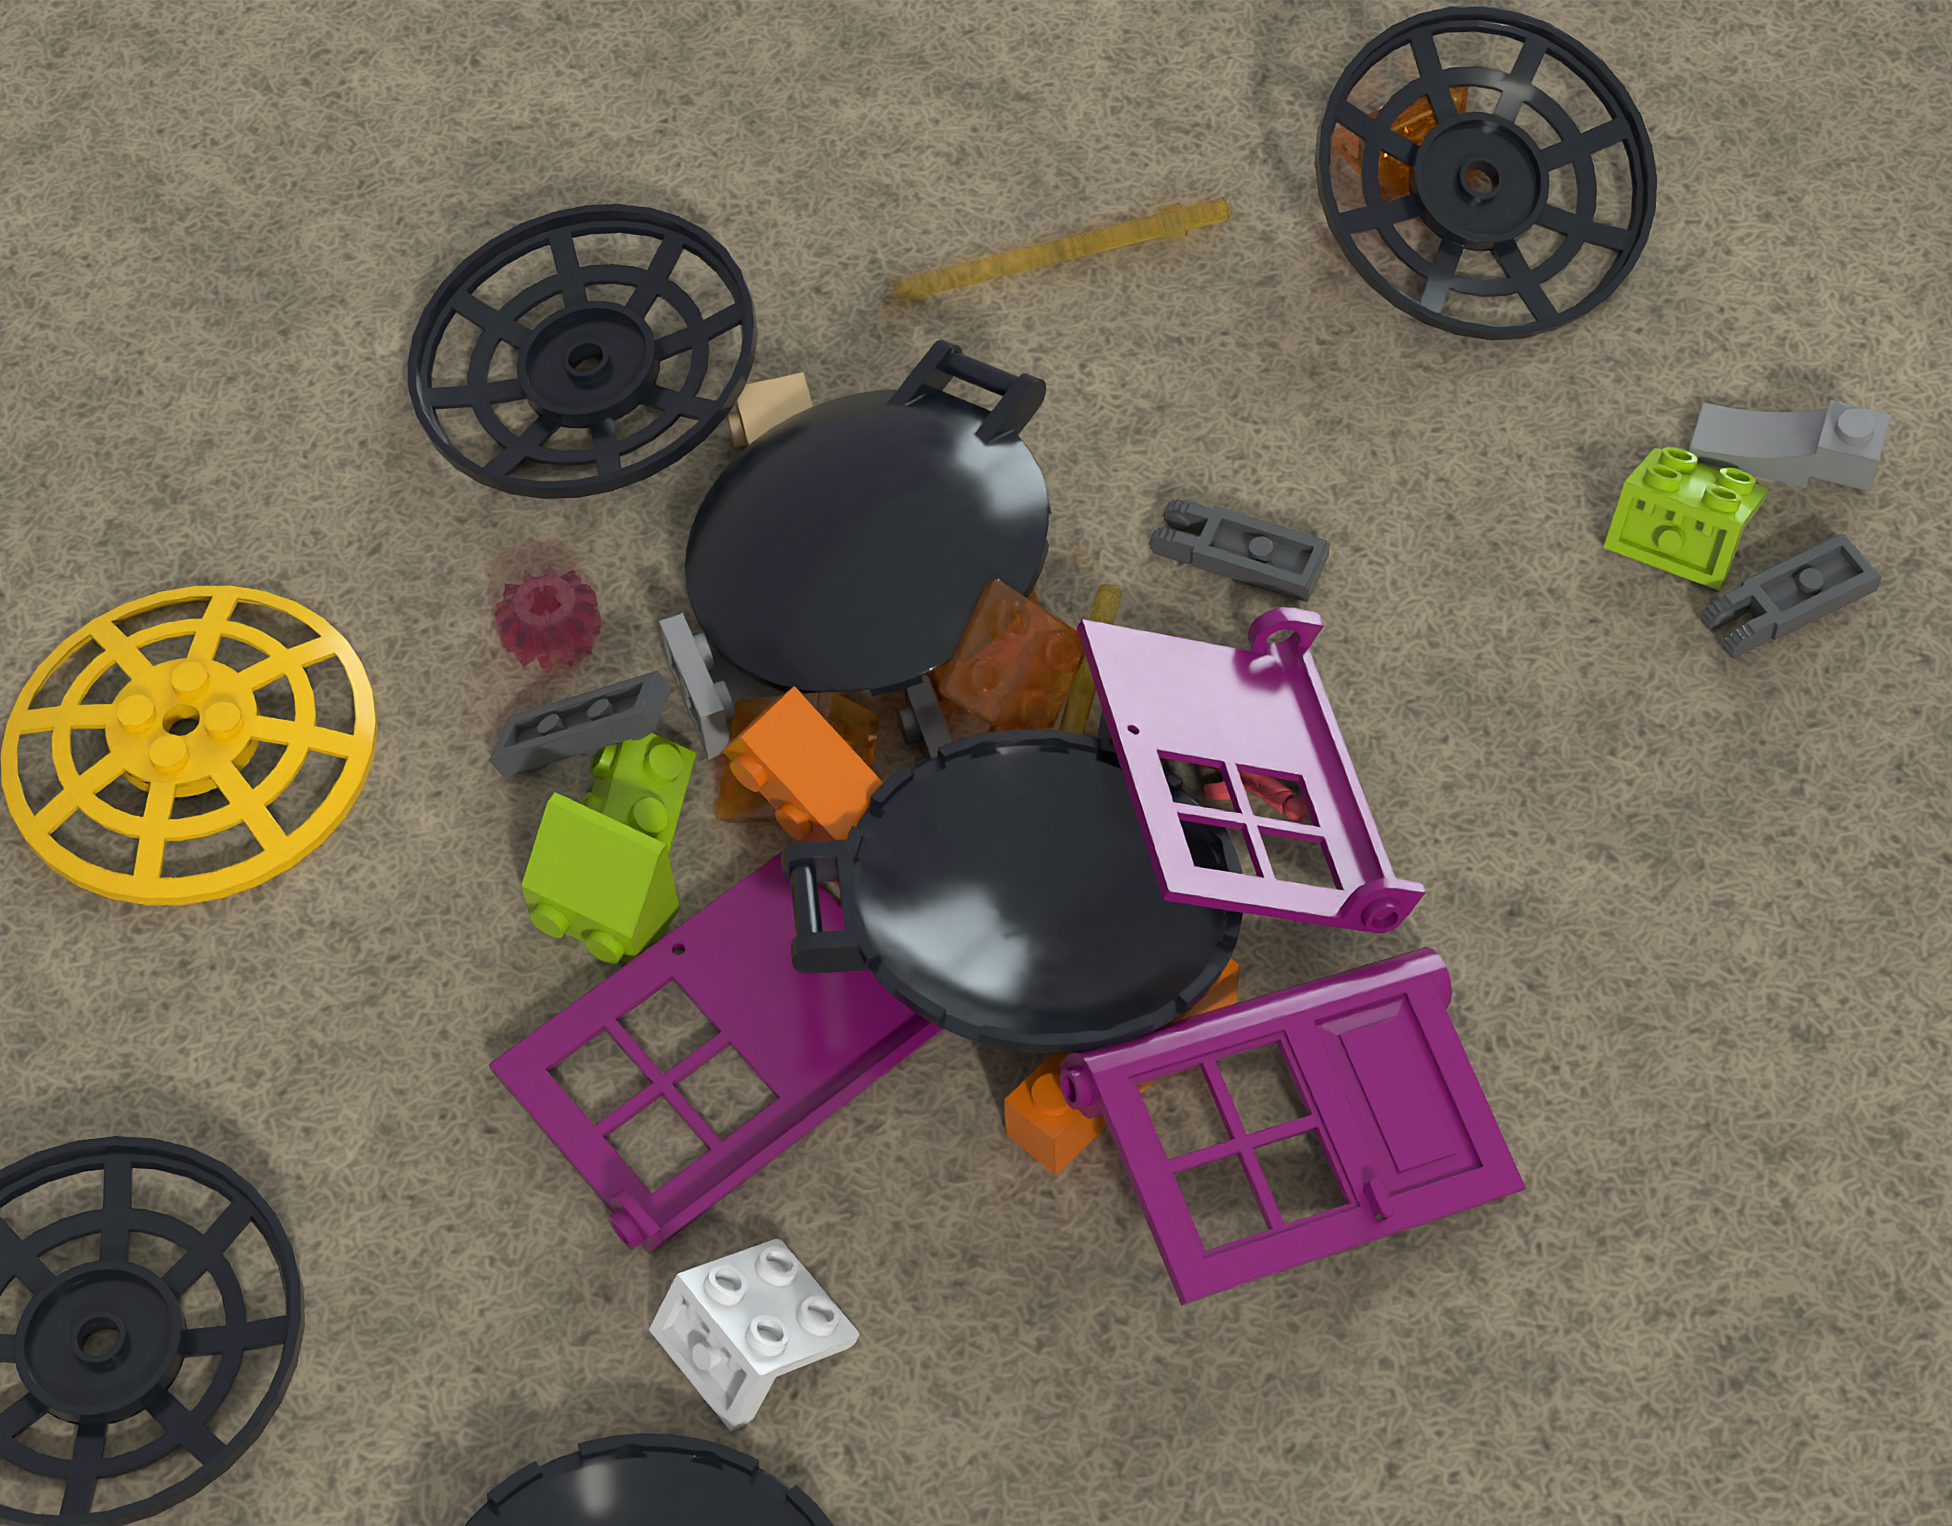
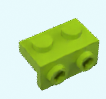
M650 733L640 740L629 739L600 748L594 753L589 766V774L596 777L592 791L583 797L580 804L666 843L669 854L696 752L654 733Z

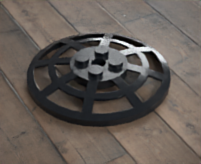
M1450 6L1419 13L1390 26L1368 42L1346 66L1325 103L1317 130L1314 164L1318 196L1329 229L1346 259L1365 282L1394 307L1426 325L1458 336L1485 340L1522 339L1556 330L1587 315L1609 298L1629 275L1649 238L1656 211V166L1653 147L1643 118L1627 89L1605 62L1578 39L1546 21L1518 11L1489 6ZM1455 32H1480L1508 37L1522 42L1523 46L1510 74L1500 70L1476 66L1452 67L1442 70L1433 36ZM1410 43L1420 78L1411 81L1396 92L1382 107L1375 119L1347 101L1353 87L1372 66L1394 50ZM1546 53L1560 61L1582 79L1602 102L1612 120L1580 133L1574 121L1563 108L1544 91L1531 84L1544 54ZM1479 87L1501 92L1493 114L1484 112L1458 114L1449 88ZM1426 96L1437 125L1418 145L1394 132L1390 127L1407 107ZM1522 103L1528 105L1542 116L1558 134L1561 142L1540 150L1535 141L1521 127L1514 123ZM1336 123L1365 141L1362 151L1361 182L1363 197L1367 207L1340 213L1333 195L1330 174L1331 144ZM1619 142L1623 143L1628 157L1632 182L1631 217L1627 230L1593 220L1596 211L1597 183L1591 155ZM1381 151L1410 167L1408 180L1410 195L1383 202L1378 180L1379 155ZM1571 163L1575 171L1577 185L1575 214L1546 204L1549 195V172ZM1479 170L1484 172L1491 180L1492 192L1478 193L1474 191L1466 181V171ZM1420 217L1426 226L1442 239L1433 264L1425 260L1406 243L1396 231L1394 224ZM1534 224L1566 236L1563 244L1549 259L1530 270L1516 244V241L1523 237ZM1377 229L1382 240L1396 257L1416 274L1427 279L1420 301L1417 302L1403 294L1378 273L1359 250L1351 235ZM1584 242L1617 251L1618 254L1611 268L1604 275L1598 286L1575 306L1558 313L1540 284L1548 281L1563 270L1579 252ZM1463 249L1472 251L1493 250L1507 278L1480 280L1456 275L1455 271ZM1449 290L1480 297L1508 296L1518 293L1537 321L1521 325L1492 326L1462 321L1441 312Z
M625 204L585 205L551 212L523 222L489 240L465 258L440 284L424 308L412 336L407 362L409 394L420 425L434 448L455 469L482 485L511 495L540 499L581 498L615 491L645 480L678 462L705 441L727 417L744 390L755 360L758 336L755 305L743 272L728 250L707 231L680 216L650 207ZM624 233L649 236L662 240L648 269L645 270L639 267L618 264L580 267L573 238L591 234ZM550 245L557 274L524 289L499 311L471 295L484 281L507 264L531 251ZM683 250L699 257L719 275L731 292L734 304L703 320L700 310L691 297L676 283L668 279ZM616 284L632 286L636 289L624 306L607 301L588 302L585 287ZM562 293L565 308L549 315L533 330L517 322L535 306ZM660 297L679 313L687 328L655 340L644 318L656 299ZM457 313L484 330L478 338L471 355L467 375L468 386L432 388V372L436 351L446 327ZM741 325V351L731 379L717 401L696 397L708 368L709 341ZM503 341L520 350L517 360L518 378L487 383L490 363L499 343ZM692 349L690 370L680 392L655 384L659 375L660 361ZM592 357L602 359L598 366L589 371L575 370L578 364L585 359ZM527 399L529 405L539 417L518 437L500 422L491 405ZM640 404L663 412L644 429L626 439L617 441L614 421L629 414ZM473 407L475 416L486 433L505 450L484 467L470 461L450 441L440 425L436 409ZM680 417L698 420L692 428L669 446L640 462L622 468L620 456L631 453L655 440L673 426ZM562 426L575 429L590 428L594 448L564 451L544 448L542 446ZM526 460L557 466H578L596 463L598 473L597 476L560 481H537L508 476Z
M111 1136L78 1140L33 1153L0 1169V1209L13 1199L48 1182L81 1172L104 1169L103 1209L86 1211L60 1219L35 1231L24 1240H21L0 1217V1296L16 1277L34 1295L19 1320L16 1334H0V1363H15L19 1376L29 1391L0 1413V1456L29 1473L55 1480H68L59 1515L35 1514L0 1503V1524L7 1526H124L153 1517L193 1497L228 1471L260 1437L281 1405L298 1364L305 1329V1300L302 1277L296 1253L275 1211L251 1183L225 1163L191 1147L155 1138ZM133 1168L155 1169L187 1177L220 1193L231 1203L203 1235L193 1226L170 1215L146 1209L132 1208ZM252 1222L265 1238L278 1265L285 1294L286 1315L247 1322V1311L241 1286L223 1253L247 1225ZM130 1232H140L163 1238L184 1248L187 1253L160 1278L149 1269L128 1262ZM101 1233L99 1261L75 1266L55 1276L39 1259L46 1252L69 1241ZM208 1271L221 1293L226 1315V1325L187 1329L184 1314L177 1301ZM114 1329L119 1332L115 1346L107 1353L98 1356L84 1353V1345L87 1339L96 1331ZM283 1344L279 1366L269 1390L246 1425L225 1445L204 1425L215 1415L231 1391L242 1364L244 1351ZM222 1354L221 1362L211 1385L199 1403L189 1412L168 1391V1388L172 1385L182 1367L184 1358ZM146 1410L167 1431L160 1438L134 1451L110 1458H103L109 1424L129 1419ZM47 1413L62 1421L78 1425L72 1460L38 1453L17 1442L14 1438ZM181 1446L203 1465L184 1480L149 1498L108 1511L90 1513L99 1479L114 1478L143 1469L170 1455Z

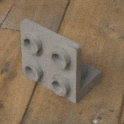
M683 613L661 620L659 624L667 664L706 756L709 760L723 755L722 750L766 708L786 692L763 685L741 673L728 663L710 642L707 643L703 633L692 636ZM805 697L824 718L825 713L821 700L819 698Z

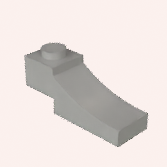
M1831 400L1828 408L1799 412L1752 411L1703 402L1689 452L1694 454L1698 459L1697 462L1721 468H1735L1745 471L1750 475L1807 488L1809 478L1813 477L1871 491L1891 415Z

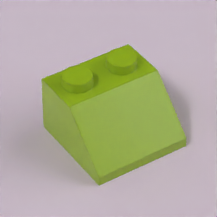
M556 792L553 793L547 802L521 885L530 920L539 930L551 937L562 938L566 933L584 942L588 951L605 963L615 965L619 960L629 963L659 941L680 910L667 844Z

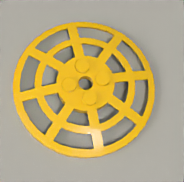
M192 586L162 591L124 603L91 620L66 638L37 667L20 692L6 724L1 749L2 788L9 812L28 846L50 869L78 887L110 899L143 905H185L220 899L256 887L290 869L319 847L345 819L363 790L374 760L378 731L375 698L363 664L346 638L323 617L299 603L266 591L237 586ZM193 601H210L202 619H185L162 623L138 631L129 637H126L115 626L133 616L164 606ZM238 602L263 605L294 616L309 625L321 637L286 649L279 641L264 632L238 622H231L229 619ZM195 635L187 658L170 660L153 666L138 650L146 645L167 638ZM221 637H228L249 644L269 657L238 673L222 663L213 661ZM91 639L104 650L77 676L65 694L60 706L28 710L49 676L73 652ZM334 656L338 657L344 666L353 691L355 710L353 735L316 726L315 697L303 668ZM115 663L131 680L119 692L112 704L80 705L93 683ZM286 676L294 694L295 722L261 716L253 692ZM192 718L199 721L198 726L186 735L177 736L168 733L170 728L182 719ZM72 729H105L110 753L79 776L72 758ZM53 731L52 757L58 779L64 789L34 816L25 800L18 776L17 747L19 736L21 734ZM259 741L287 745V749L276 767L258 786L252 789L240 774V771L253 757ZM309 750L347 759L340 777L323 803L301 826L286 836L266 807L275 801L292 783L305 763ZM120 775H123L134 786L148 792L144 816H134L115 809L99 799L95 794ZM218 788L230 803L223 808L202 815L170 819L175 797L199 795ZM80 809L88 818L104 828L127 837L139 839L134 875L113 872L86 862L60 846L50 835L76 810ZM244 822L264 850L245 861L213 872L184 877H161L166 841H184L206 837Z

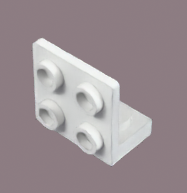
M773 1239L678 1273L649 1328V1331L730 1431L744 1426L755 1417L777 1376L849 1349L856 1343L860 1335L858 1330L780 1239Z

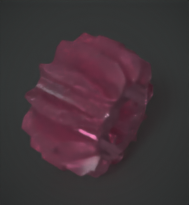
M551 565L548 566L543 576L534 577L527 570H524L522 585L505 584L504 600L496 603L495 619L497 626L500 628L498 635L501 645L506 649V652H514L516 660L520 662L522 667L538 658L539 666L547 673L553 663V658L561 657L562 661L572 668L575 659L573 649L579 652L592 653L593 635L600 634L602 625L600 611L597 609V597L590 584H582L580 577L577 576L574 570L558 577L557 571Z

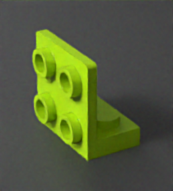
M1654 448L1624 482L1603 548L1720 591L1728 577L1743 530L1764 503L1769 489L1756 484V479L1745 471L1735 468L1717 470L1698 463V459L1694 454L1680 448Z

